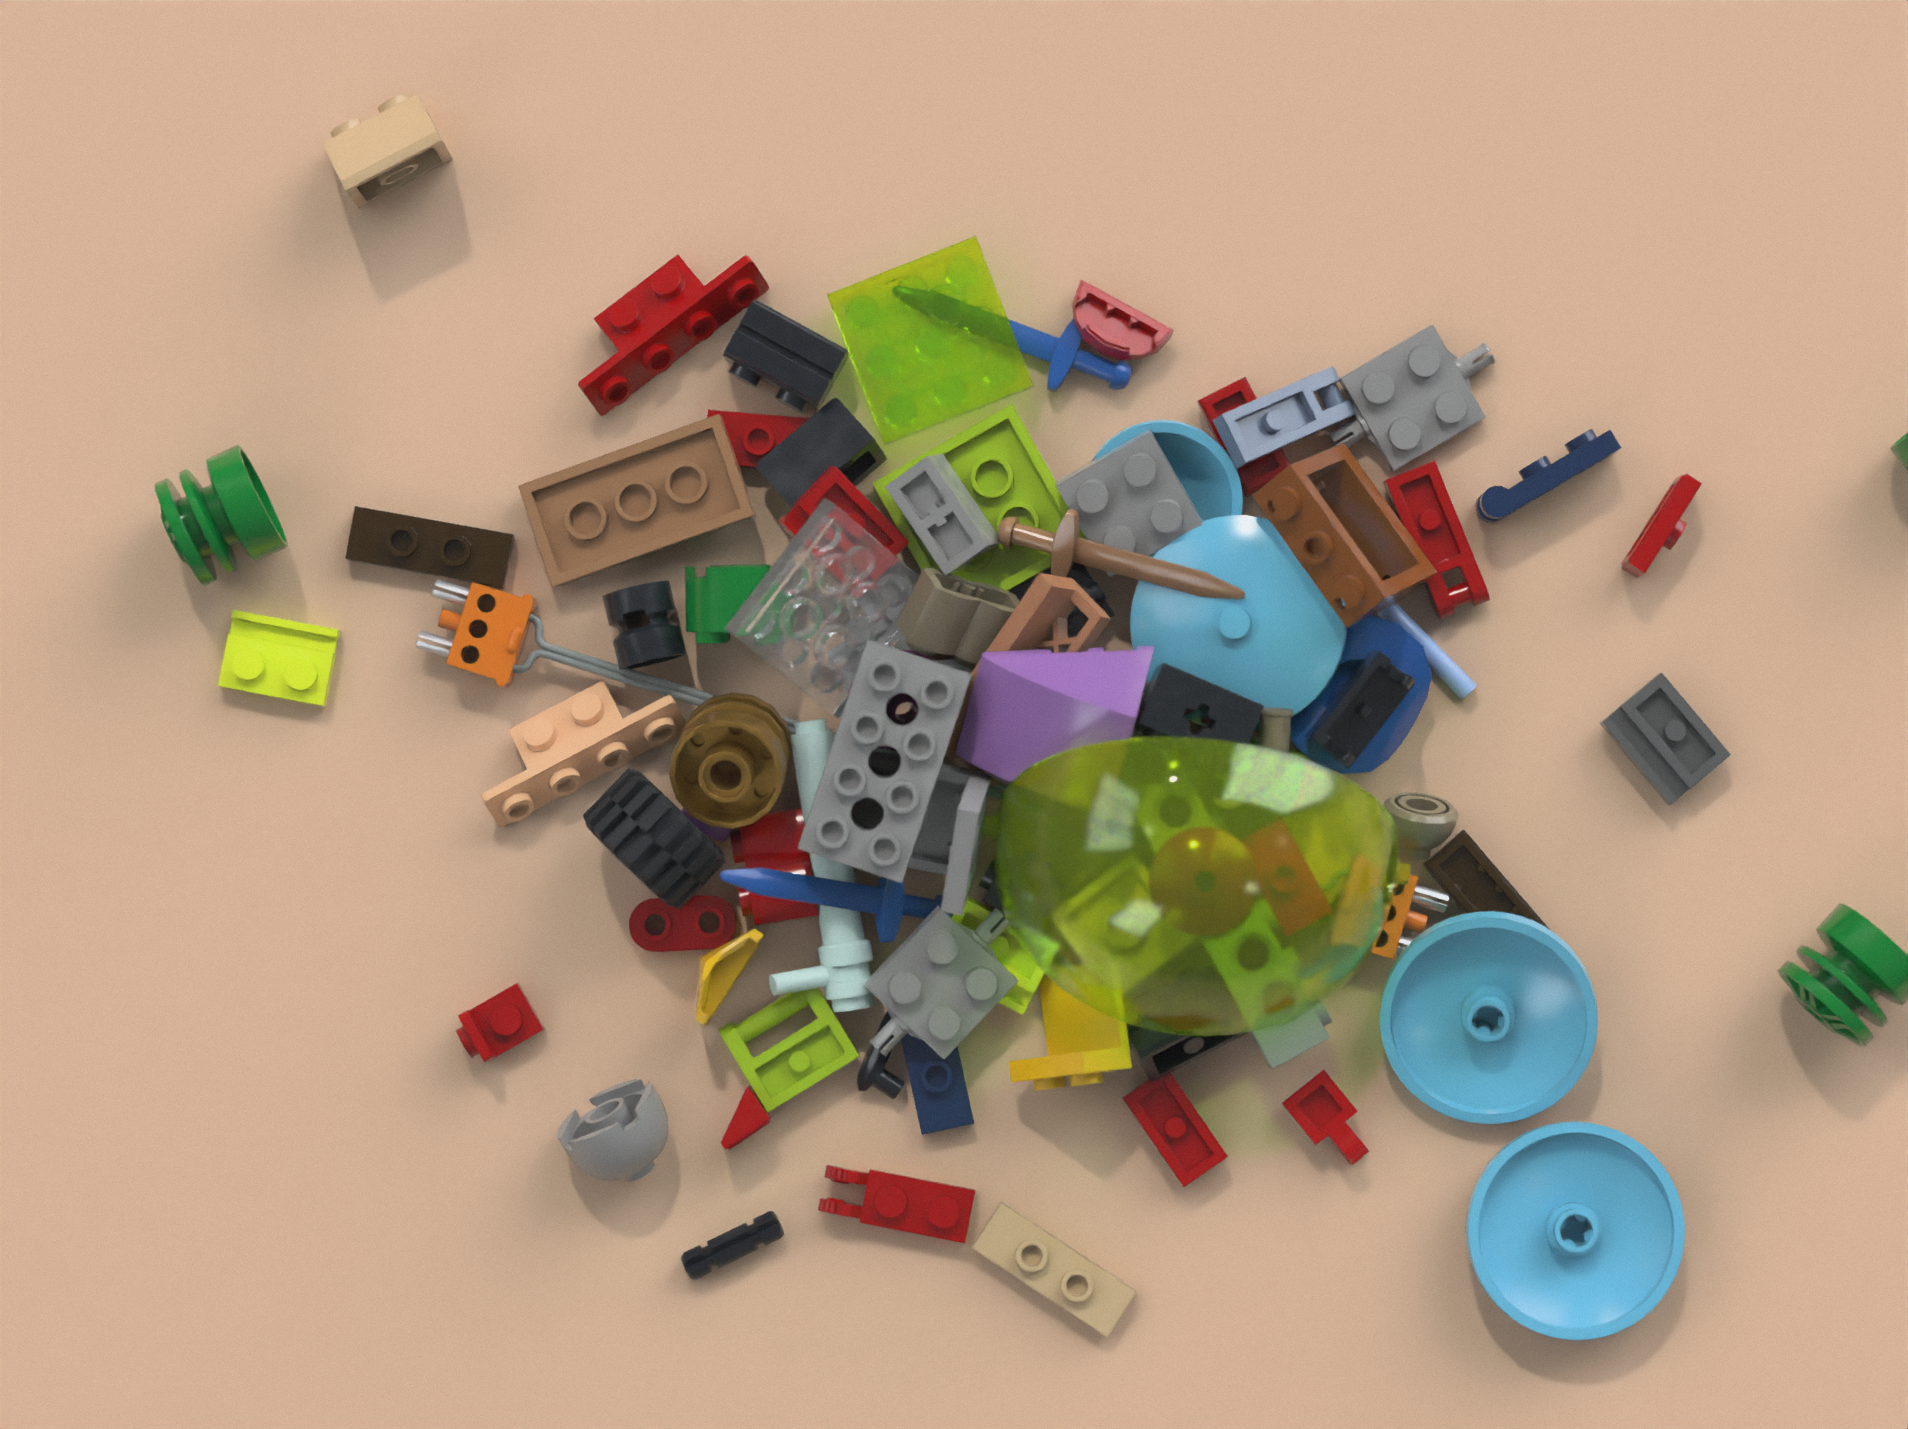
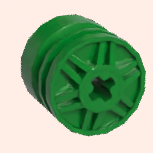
M239 445L206 459L207 472L211 481L209 486L203 488L188 469L179 472V478L186 495L183 498L168 478L155 483V491L161 507V519L169 539L181 560L192 569L195 576L204 586L217 581V573L211 559L213 555L216 556L226 573L231 574L237 571L232 546L238 543L243 546L247 554L256 562L288 547L287 538L272 502L248 456Z
M1839 903L1816 928L1818 936L1829 949V952L1823 956L1814 949L1801 945L1796 950L1797 956L1811 972L1807 973L1796 964L1786 961L1778 970V973L1790 987L1798 1003L1818 1022L1833 1033L1846 1037L1860 1047H1865L1873 1039V1035L1858 1017L1861 1015L1874 1025L1882 1028L1888 1022L1883 1010L1874 999L1881 995L1887 1000L1902 1006L1908 1000V955L1872 922L1849 906Z

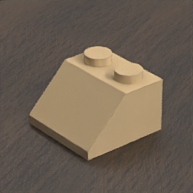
M403 93L386 100L378 107L379 114L362 123L358 118L340 124L330 132L332 138L323 143L345 191L358 208L453 159L418 93L410 98Z

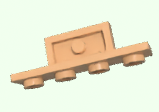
M604 680L509 729L527 770L482 793L481 798L499 827L521 821L538 808L559 797L568 796L576 792L580 786L608 771L620 769L629 760L655 746L667 744L682 732L686 720L672 695H667L623 718Z

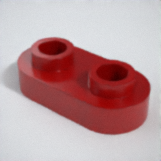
M711 895L693 896L681 909L667 905L660 898L647 899L635 907L629 919V931L632 939L638 946L651 952L716 949L729 942L737 928V917L733 907L726 900ZM706 912H714L719 917V927L712 933L704 932L699 925L700 917ZM655 914L662 916L666 922L665 930L657 936L651 935L646 929L647 919Z

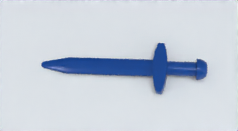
M902 286L893 288V294L927 317L1049 362L1047 390L1055 393L1060 388L1071 369L1110 383L1109 388L1114 390L1124 389L1130 381L1132 368L1125 360H1119L1116 363L1079 349L1082 336L1074 324V318L1067 325L1060 338L938 292Z
M766 868L724 870L720 873V878L723 881L757 895L874 913L879 940L883 943L895 940L902 915L925 919L938 905L941 907L943 895L939 894L934 899L904 894L903 882L900 883L880 876L878 887ZM947 913L951 918H952L953 915H954V914H951V913Z

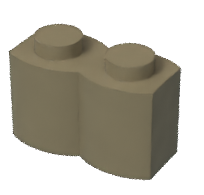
M924 568L896 623L906 639V644L915 652L925 656H934L935 653L952 655L961 665L974 669L980 661L982 653L986 652L1020 601L1016 595L1002 588L982 582H970L952 573L945 576L943 571L939 569Z

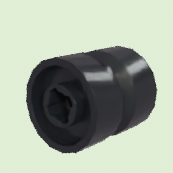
M669 580L632 586L602 596L609 626L619 631V635L613 640L619 670H624L626 667L630 669L646 667L687 655L681 627L670 620L671 615L676 611V606ZM647 615L650 625L639 627V616Z

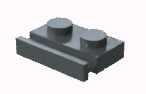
M1662 672L1657 674L1620 705L1618 709L1599 723L1668 805H1672L1686 791L1695 786L1731 755Z

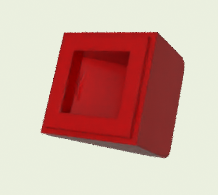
M750 1085L746 1087L721 1141L724 1149H732L771 1122V1115L769 1112L767 1113Z

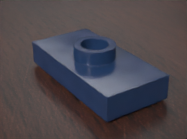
M907 1033L901 1041L921 1134L924 1135L974 1124L958 1046L943 1059L926 1042Z

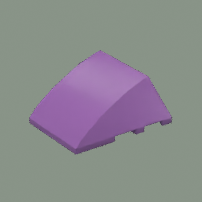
M1137 646L1136 650L1103 651V647L1088 648V652L1052 653L1050 649L983 652L955 754L1099 844L1133 731L1154 646Z

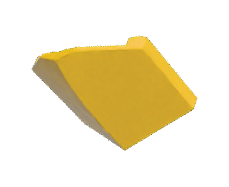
M753 929L700 956L696 1021L704 1026L710 1023L766 937V934L758 929Z

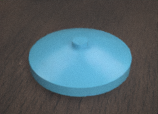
M1231 515L1202 521L1203 525L1190 530L1167 546L1159 549L1153 558L1207 572L1242 589L1245 592V597L1243 599L1200 597L1139 580L1132 600L1130 633L1133 650H1136L1137 646H1154L1146 679L1150 683L1155 668L1162 663H1166L1264 705V707L1292 709V718L1310 706L1330 683L1343 655L1347 628L1270 520L1254 516ZM1198 709L1188 715H1183L1184 718L1205 727L1208 726L1200 721L1202 712ZM1259 719L1254 730H1258Z
M1494 911L1466 913L1448 918L1426 929L1413 939L1396 959L1386 979L1381 998L1380 1032L1386 1056L1400 1081L1413 1095L1432 1109L1449 1117L1471 1123L1501 1124L1514 1122L1540 1113L1555 1104L1574 1087L1582 1076L1592 1056L1597 1038L1598 1016L1595 991L1588 972L1577 954L1563 939L1547 927L1533 920L1510 913Z
M1571 1121L1547 1124L1523 1133L1510 1141L1495 1154L1480 1174L1473 1188L1467 1209L1466 1243L1468 1254L1477 1279L1487 1295L1506 1315L1519 1324L1540 1334L1559 1339L1589 1340L1601 1338L1624 1330L1641 1320L1653 1310L1670 1288L1679 1269L1684 1249L1685 1223L1682 1204L1675 1185L1663 1165L1647 1148L1632 1137L1618 1130L1589 1122Z

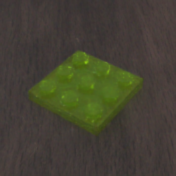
M976 236L827 294L885 445L1035 387Z

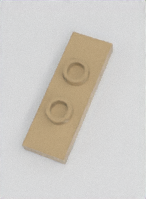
M1002 1202L972 1246V1249L1106 1337L1109 1336L1136 1294V1290Z

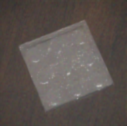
M824 498L725 629L827 712L839 719L843 713L848 690L855 677L867 639L894 647L903 635L896 622L920 576L838 506Z

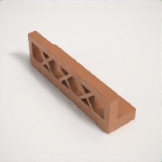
M1039 573L986 652L1054 649V653L1088 652V648L1092 647L1111 618L1073 578ZM1077 606L1089 619L1077 637L1068 638L1067 618L1074 607ZM980 661L971 672V678L944 756L960 758L969 769L975 770L980 769L955 753ZM992 777L990 786L995 787L998 780Z

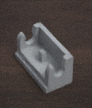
M943 454L925 457L885 486L945 576L966 568L974 558L982 553L991 551L1001 544L997 540V533Z

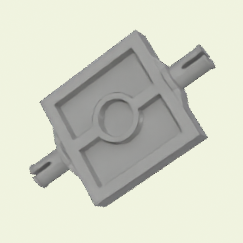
M1430 325L1342 376L1340 383L1351 400L1356 414L1353 416L1354 420L1328 433L1331 442H1335L1348 433L1351 434L1333 445V447L1345 443L1348 448L1366 438L1378 448L1390 471H1395L1484 419L1486 416L1471 392L1468 377L1495 363L1493 355L1490 354L1473 364V360L1489 352L1490 349L1485 343H1482L1481 346L1457 359L1454 354L1447 350L1435 327Z
M938 905L864 983L865 987L885 1005L892 1018L870 1040V1043L877 1050L879 1049L884 1056H887L893 1047L908 1033L910 1036L926 1042L937 1054L945 1059L1018 982L1017 978L997 960L993 949L990 947L992 942L1009 924H1012L1000 910L995 907L991 914L973 931L971 928L957 923L947 913L940 912L941 907Z

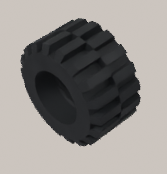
M628 768L583 814L587 828L599 841L669 906L681 909L726 863L722 850L681 813V810L639 771Z

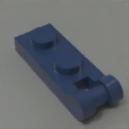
M1590 429L1564 445L1569 454L1551 464L1547 456H1544L1521 469L1519 474L1523 481L1509 489L1503 486L1488 488L1476 501L1475 509L1477 515L1486 522L1494 523L1500 521L1613 455L1621 449V446L1611 429L1598 437L1593 429Z

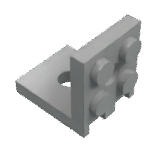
M872 751L868 758L872 770L881 775H888L896 771L901 761L899 755ZM948 764L941 765L907 868L946 875L940 912L962 916L976 875L977 858L986 817L985 810L992 777L980 770ZM866 797L856 801L853 819L858 824L872 826L880 821L883 816V808L877 800Z

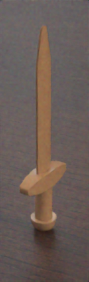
M1073 509L1067 510L1056 533L1020 524L1018 517L1004 518L997 529V540L1007 548L1011 549L1013 544L1051 554L1052 575L1067 577L1075 562L1200 597L1243 599L1245 597V592L1242 589L1207 572L1080 538L1078 512Z

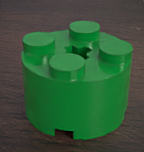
M771 564L710 565V567H706V576L698 577L697 566H686V632H695V643H728L730 641V633L749 632L751 643L782 642L784 640V631L794 630L793 566L781 565V575H771Z

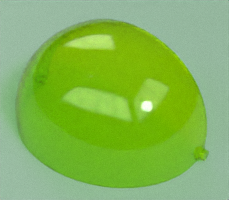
M1147 737L1111 740L1069 749L1049 756L1021 772L1003 793L999 812H996L995 816L984 815L982 836L992 837V842L995 843L994 872L1002 910L1015 937L1039 969L1077 1000L1105 1015L1149 1030L1172 1034L1212 1036L1255 1031L1299 1016L1324 1002L1341 989L1359 971L1372 953L1385 927L1392 906L1394 891L1398 884L1408 885L1410 876V864L1400 863V858H1398L1399 835L1394 820L1385 807L1369 792L1344 776L1316 763L1271 749L1242 743L1185 737Z

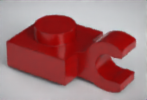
M1324 1069L1281 1103L1314 1145H1317L1328 1136L1350 1165L1356 1163L1369 1152L1346 1123L1358 1111Z

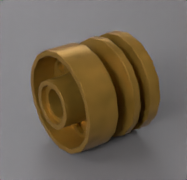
M730 692L710 697L693 710L671 756L669 779L677 801L690 816L709 826L733 829L756 822L771 810L781 793L785 776L790 766L792 743L787 723L771 704L754 695Z

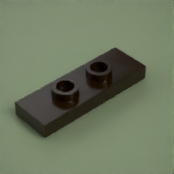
M355 506L345 559L505 588L514 535Z
M1461 830L1422 864L1443 891L1449 894V898L1463 914L1484 911L1504 912L1525 917L1547 927L1465 830Z

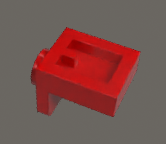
M516 983L476 1007L459 1014L458 1018L463 1026L457 1029L456 1033L471 1058L480 1054L484 1062H489L545 1030L520 984Z

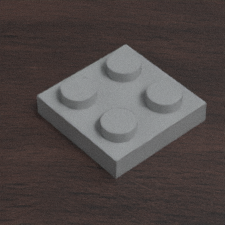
M1150 429L1056 481V487L1068 508L1078 512L1080 528L1089 541L1149 556L1167 546L1181 535L1203 525L1202 518ZM1106 571L1109 577L1115 575V573Z

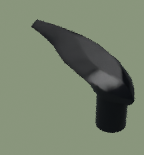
M888 1011L884 1015L876 1034L892 1019ZM870 1044L857 1075L859 1091H867L873 1086L891 1099L897 1097L905 1082L884 1068L892 1050L887 1056H884L879 1049L877 1050Z

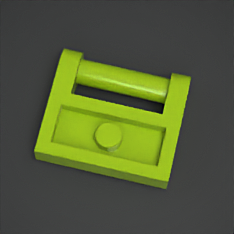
M819 988L787 993L738 1024L734 1025L731 1021L718 1029L767 1113L860 1056ZM808 1005L811 1006L818 1019L758 1056L753 1057L746 1043Z

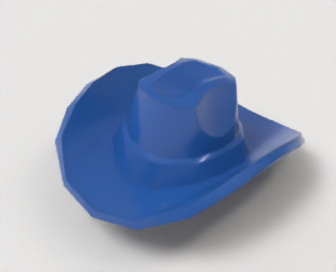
M1373 615L1348 627L1343 655L1330 683L1310 706L1291 718L1290 737L1294 745L1316 765L1341 774L1371 772L1386 762L1406 738L1428 697L1432 673L1424 647L1400 624ZM1370 651H1380L1392 660V664L1396 668L1413 677L1415 685L1352 766L1347 769L1305 735Z

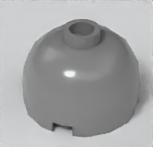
M634 1079L617 1084L596 1094L589 1099L592 1105L597 1106L596 1108L587 1112L581 1118L575 1109L567 1116L558 1129L557 1138L567 1155L583 1172L595 1179L619 1180L626 1178L627 1181H635L647 1175L654 1168L655 1163L653 1161L663 1150L668 1138V1115L654 1086L648 1082L645 1087L641 1079Z

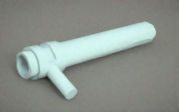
M826 718L794 723L795 734L790 735L804 825L806 824L834 740L833 729H827ZM809 852L812 875L814 877L856 883L854 867ZM817 904L823 944L818 948L820 966L771 974L769 976L771 993L777 996L824 987L825 999L831 1000L833 1012L853 1011L875 1006L874 995L864 985L873 975L870 974L868 961L873 960L871 941L864 937L861 911Z

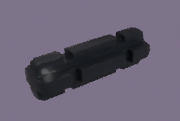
M773 1211L766 1212L754 1218V1223L749 1226L747 1223H744L707 1241L708 1246L702 1248L699 1245L684 1252L681 1256V1261L688 1276L696 1280L712 1272V1267L716 1265L721 1268L758 1250L757 1245L764 1243L766 1246L782 1238L784 1229L779 1218Z

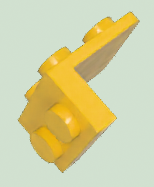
M1102 961L1046 970L1039 983L1048 1056L1008 1061L1011 1083L1033 1080L1034 1091L1066 1087L1065 1076H1070L1071 1086L1102 1083L1103 1071L1132 1068L1118 964L1115 961Z

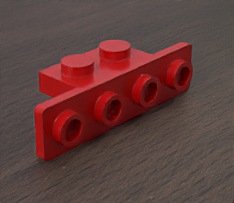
M677 254L593 318L618 352L580 380L578 383L579 388L599 415L607 414L616 406L624 403L630 395L655 376L666 371L672 363L701 341L708 339L718 328L740 311L748 308L754 299L757 300L768 291V283L751 258L745 255L704 286Z

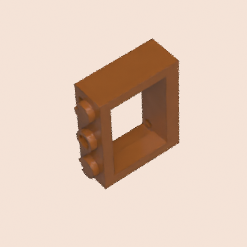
M1345 443L1290 464L1252 495L1346 628L1399 603L1438 573Z

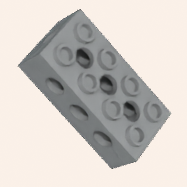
M867 639L798 849L900 883L903 882L971 678V673ZM899 693L912 696L918 704L916 716L910 722L903 724L892 721L886 713L888 700ZM882 745L893 747L901 757L897 770L888 775L876 773L868 762L870 753L876 747ZM861 798H873L881 804L883 816L875 825L862 826L853 819L851 814L852 806Z

